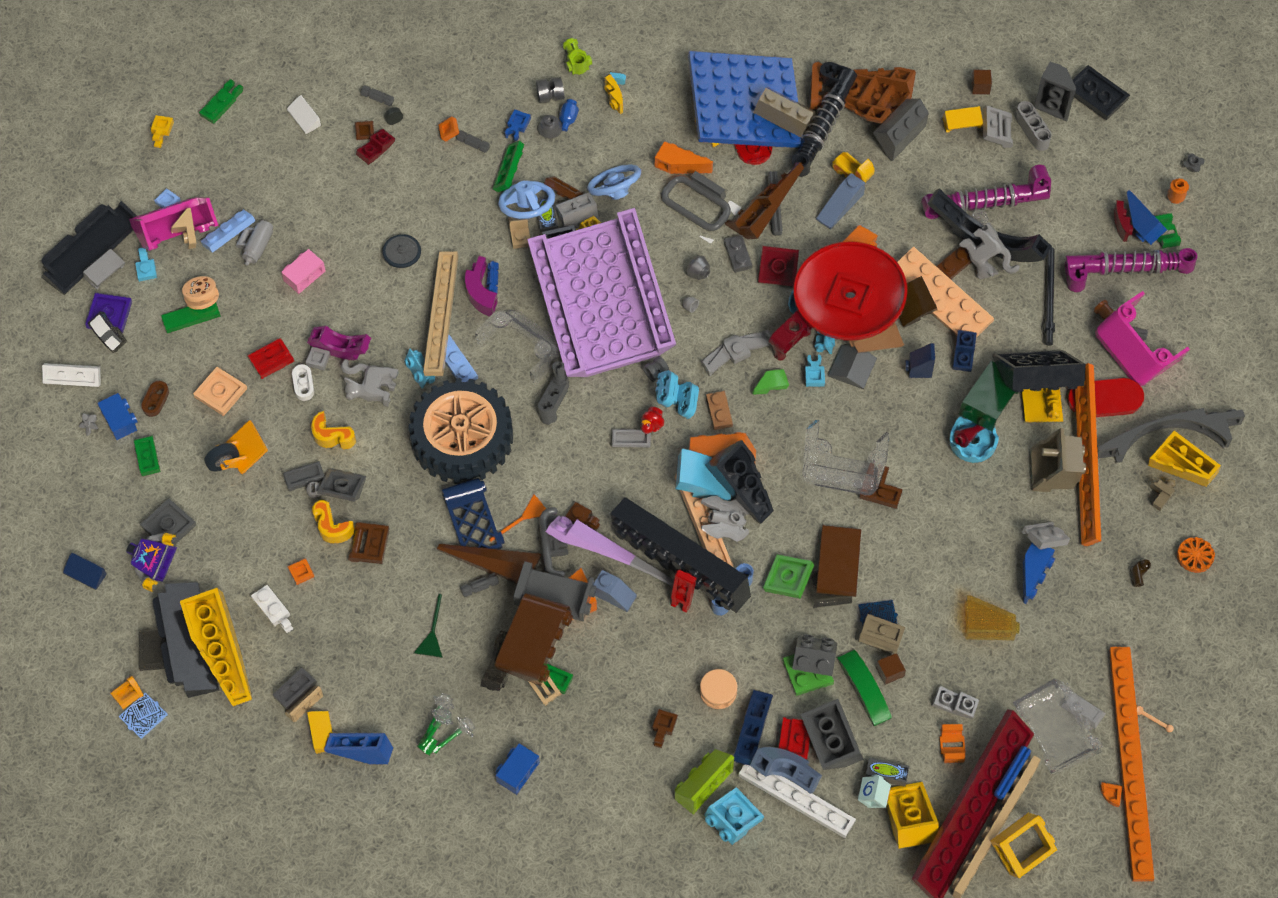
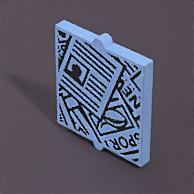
M144 693V696L136 700L119 718L128 726L129 730L135 732L142 739L168 714L159 706L157 701L155 702Z

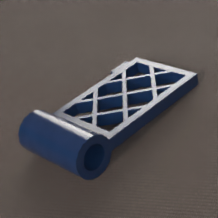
M479 478L442 489L443 498L460 546H467L470 541L478 545V548L501 549L505 541L502 532L498 533L484 495L487 489L484 481H480ZM482 501L484 508L481 513L471 509L475 503ZM461 508L466 513L460 519L454 515L453 510ZM469 512L478 516L475 525L465 521ZM481 518L490 523L487 531L478 527ZM463 524L472 528L469 536L460 533ZM475 530L485 534L481 542L471 538ZM490 536L495 538L497 544L489 547L483 543L486 537Z

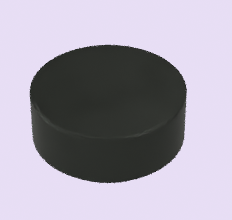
M394 107L386 111L384 118L389 125H393L403 119V114L399 108Z

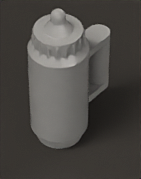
M261 220L256 224L255 228L247 227L243 230L236 243V247L244 249L242 258L245 260L246 266L250 263L255 264L260 259L273 234V225L271 223ZM249 234H251V236H250V238H249V240H248V242H247V244H246L245 242H246V240H247Z

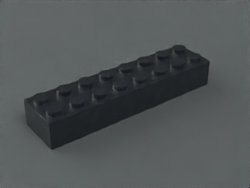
M624 497L610 513L615 530L614 533L619 539H625L634 549H640L649 559L657 560L664 569L672 570L675 575L678 570L690 573L697 578L695 589L705 592L706 596L711 600L715 599L720 602L726 610L731 609L737 613L751 597L748 577L628 498Z

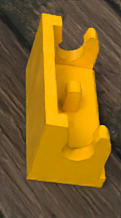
M980 106L945 111L942 117L946 133L953 129L975 126L981 128L983 126Z

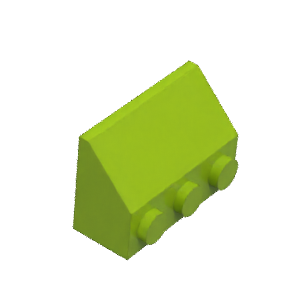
M714 749L711 754L708 752L701 760L702 764L690 771L688 774L689 778L684 783L680 782L674 790L675 800L694 815L733 772L734 757L731 754Z

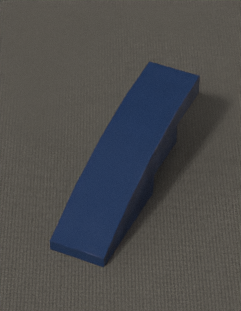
M753 690L735 750L734 762L750 766L760 744L773 697L772 694Z

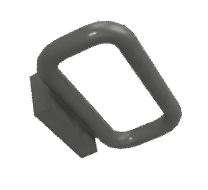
M697 171L691 176L692 180L683 175L673 177L661 193L662 201L668 207L705 230L715 231L722 227L731 214V208L724 200L726 198L725 189ZM677 183H684L722 207L724 212L715 223L709 224L671 200L668 195Z

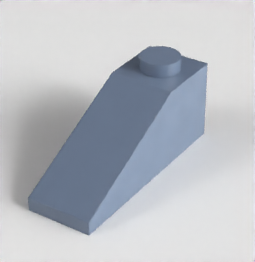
M851 173L839 185L816 220L831 230L864 195L866 183Z

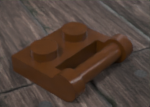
M361 522L355 523L354 530L356 532L348 560L351 562L383 564L390 530L389 526ZM368 532L364 553H359L363 533Z

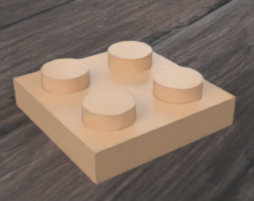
M216 367L193 395L194 398L224 416L247 390V386L219 367Z

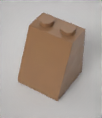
M895 322L888 329L873 337L862 340H849L851 347L855 346L858 353L904 346Z

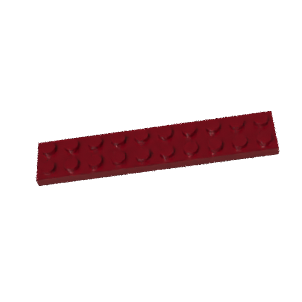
M1007 709L912 877V880L929 898H944L998 801V798L994 796L995 790L1021 746L1028 747L1034 736L1031 729L1014 710Z

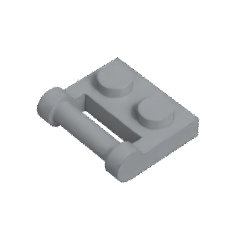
M986 106L983 109V139L1001 144L1004 148L1013 147V139H1011L1012 114ZM1002 122H1004V136H1003Z

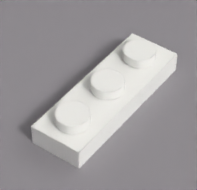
M49 363L42 365L43 383L92 387H99L101 385L100 367Z

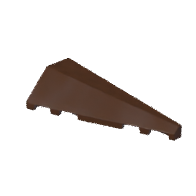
M796 162L788 174L784 172L781 175L782 179L777 184L771 183L751 200V203L744 211L741 209L737 212L739 216L733 221L727 220L725 225L746 239H758L804 169L801 162Z
M439 544L437 547V551L516 584L518 583L524 561L532 563L533 570H535L542 556L539 553Z

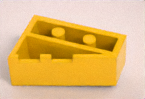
M1173 431L1150 457L1148 464L1150 467L1205 487L1217 476L1221 467L1220 464L1176 431Z

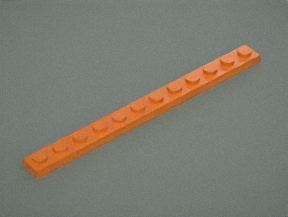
M1110 647L1109 654L1132 882L1154 881L1130 647Z

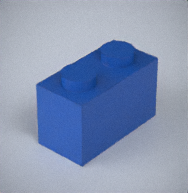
M119 393L98 402V406L116 440L137 431L135 424L138 421L133 412L129 414L127 409L130 406L125 398L121 399Z
M520 743L516 748L513 747L509 751L508 759L504 764H500L495 772L497 783L516 795L540 763L539 756Z

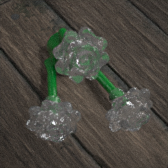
M441 693L438 697H433L437 708L431 710L434 717L417 745L418 748L429 756L432 752L437 754L443 746L456 736L459 737L462 734L474 736L472 731L475 729V726L471 719L468 717L462 719L458 716V728L443 742L436 745L438 741L432 737L436 730L440 729L442 724H453L451 720L452 713L448 710L454 709L452 704L453 698L444 693Z

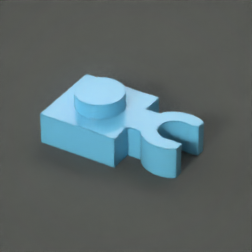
M811 355L807 357L808 367H805L806 387H825L824 366H820L821 355H818L817 361H812Z

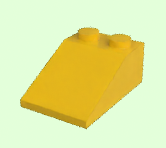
M923 782L907 784L906 787H891L886 806L898 848L932 843L939 831V824Z

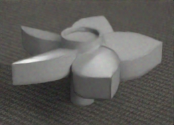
M83 413L82 419L84 422L79 427L86 428V436H89L91 429H98L95 423L97 418L96 415Z

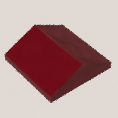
M763 246L758 283L794 287L799 250Z

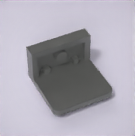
M809 634L798 636L792 669L832 676L838 643L834 642L831 638L816 639Z

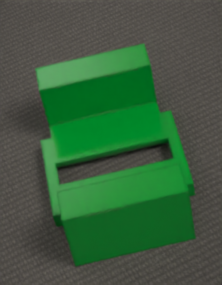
M1172 213L1155 216L1167 231H1175L1173 234L1162 235L1157 239L1160 242L1161 248L1180 246L1181 238L1177 233L1175 224H1172Z

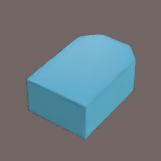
M610 72L617 84H625L626 75Z

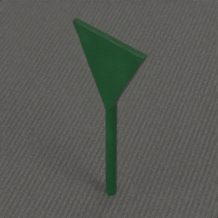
M438 594L431 632L413 654L443 658L435 634L442 594Z

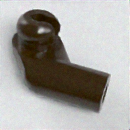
M1140 560L1132 568L1131 573L1134 587L1144 585L1142 576L1151 567L1149 560Z

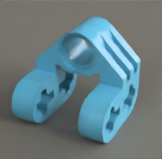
M669 370L659 373L656 387L657 402L666 408L672 404H678V414L687 419L691 418L697 407L698 386L691 382L678 385V375Z

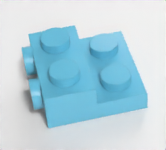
M737 787L710 805L704 814L706 823L710 827H715L719 831L721 839L725 842L729 841L731 845L744 837L751 828L760 823L764 818V815Z

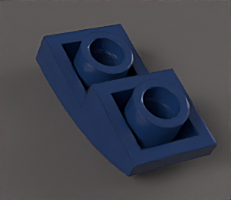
M958 330L953 370L972 372L977 332Z

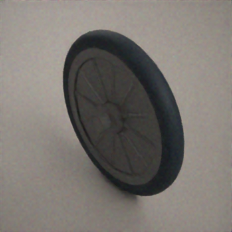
M399 234L385 242L382 254L389 265L396 268H406L419 260L421 246L414 237Z

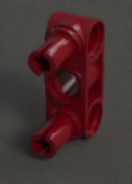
M798 310L771 335L768 341L775 351L774 357H777V360H784L786 353L803 337L811 334L812 327L805 322Z

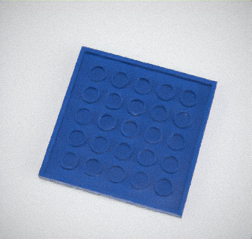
M689 51L688 61L698 142L800 148L802 137L753 113L758 100L767 87L798 102L792 58Z

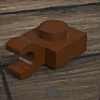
M577 502L574 503L565 516L571 520L572 524L579 520L595 531L600 526L598 523L600 519L591 516L592 511Z
M658 710L652 729L657 731L654 740L655 747L662 748L666 734L672 736L678 719L677 714Z

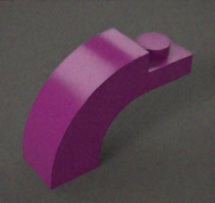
M479 256L477 262L473 263L472 271L466 270V292L469 301L479 312L493 317L498 303L497 293L487 290L482 285L487 263L486 257Z
M325 325L314 327L307 343L312 347L330 351L331 356L347 360H357L360 354H365L368 350L371 337L367 334L356 336L342 335Z

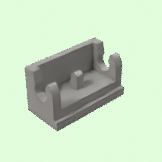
M590 193L556 205L560 221L562 220L563 227L572 225L576 227L592 216L599 218L596 202Z
M110 249L83 272L84 279L97 290L100 284L116 270L122 269L125 262Z

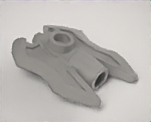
M710 496L701 500V504L713 509L708 514V521L715 523L701 526L703 531L714 538L727 537L736 542L744 539L749 534L747 528H742L746 524L744 516H747L749 513L737 500L727 501L719 496Z

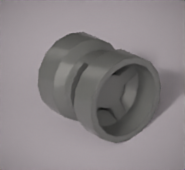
M658 356L651 364H646L643 370L646 376L654 382L658 379V374L669 370V367L665 360Z

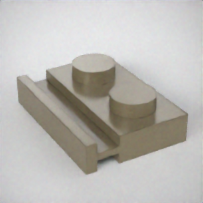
M867 614L858 642L895 654L900 645L905 627Z

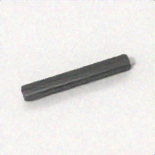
M768 172V186L771 183L777 184V172ZM779 206L771 218L772 232L775 236L782 235L783 231L781 208Z

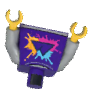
M161 533L151 535L147 540L141 539L138 545L131 542L126 549L128 554L133 555L131 565L135 567V572L143 583L142 587L150 592H153V584L157 585V581L163 582L177 549L172 544V538L176 537L174 534Z

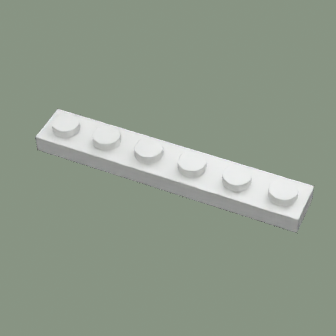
M746 764L739 772V777L843 838H846L856 821L852 816L814 794L808 793L785 777L778 775L765 777Z

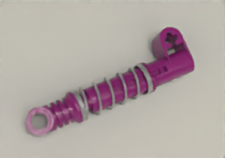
M1038 164L1029 170L1028 184L1015 185L1012 183L1007 184V186L1004 184L1000 188L994 186L993 189H987L985 187L984 190L979 191L975 188V191L972 192L965 190V195H963L962 191H955L950 196H947L965 212L967 209L975 212L976 209L984 211L989 207L993 210L996 206L1004 208L1005 205L1013 207L1018 203L1049 199L1051 178L1047 168L1042 164ZM927 194L921 200L925 216L929 219H936L940 215L927 204L933 194Z
M1184 248L1180 252H1172V254L1171 252L1166 253L1162 250H1155L1152 256L1150 253H1146V251L1144 253H1136L1134 251L1133 254H1126L1124 251V254L1100 252L1098 255L1065 256L1067 287L1073 292L1083 291L1086 286L1088 273L1112 275L1113 272H1117L1121 275L1123 272H1128L1131 275L1133 272L1142 274L1143 271H1147L1151 274L1154 271L1156 274H1159L1166 270L1171 271V269L1175 271L1177 268L1179 272L1189 274L1195 269L1197 253L1191 248Z

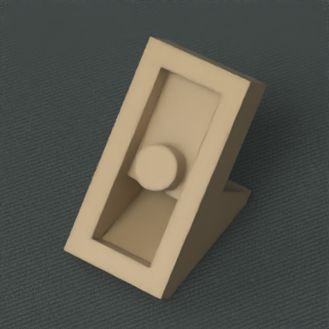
M187 208L171 228V233L184 232L183 240L184 244H188V249L196 248L191 208Z
M508 217L513 249L529 247L527 240L530 239L528 219Z

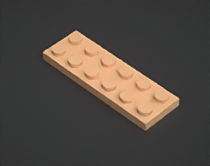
M912 247L897 262L904 272L907 283L920 276L923 277L938 309L931 314L956 336L958 330L977 332V338L994 321V318L915 247Z

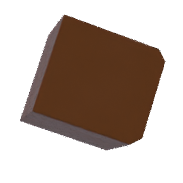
M973 69L971 78L972 94L990 95L992 87L991 70Z
M897 653L877 661L876 669L884 685L905 676L906 670Z

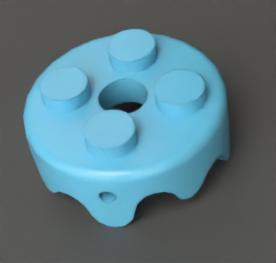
M959 417L950 433L949 440L952 451L957 457L966 462L979 463L989 459L994 454L999 440L995 427L993 431L986 428L975 436L979 441L977 444L970 443L966 448H963L956 444L954 440L955 431L974 427L977 424Z

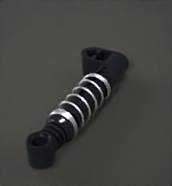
M826 62L820 67L822 84L831 89L824 95L823 101H821L822 106L817 109V116H813L814 122L809 124V131H806L803 135L802 145L798 153L792 157V168L796 162L803 164L804 169L799 177L809 174L810 166L817 152L821 151L824 147V141L828 139V134L832 131L831 126L836 124V119L840 116L839 111L843 110L845 106V99L857 78L856 72L848 67L833 62Z

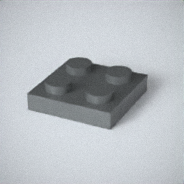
M167 499L140 525L149 535L161 533L176 535V537L172 538V544L176 545L196 526V522L174 502Z

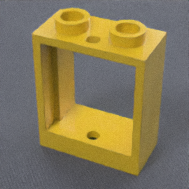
M1028 812L990 840L1011 876L1022 877L1057 851L1054 844L1055 839L1047 832L1044 827L1045 822L1039 815ZM1033 826L1044 846L1019 863L1009 843Z

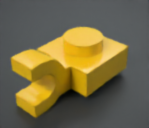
M155 115L151 126L152 141H155L154 147L161 148L163 136L170 135L174 124L173 118Z

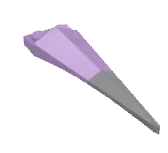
M558 516L546 530L548 534L563 543L613 558L673 587L674 580L579 520L572 524L571 520L567 517Z

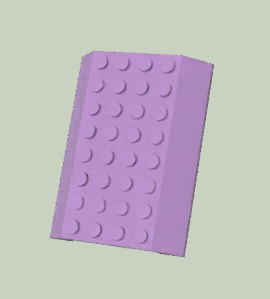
M635 208L618 212L617 219L547 239L546 235L543 234L527 239L567 377H589L660 356L676 345Z

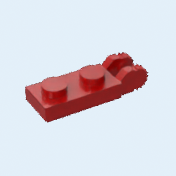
M678 570L673 584L671 606L676 608L680 602L683 604L682 611L687 613L693 599L696 577L690 573Z

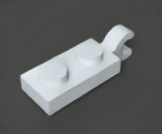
M268 585L251 595L253 601L274 627L280 624L286 633L293 630L291 622L287 619L290 616L289 611Z

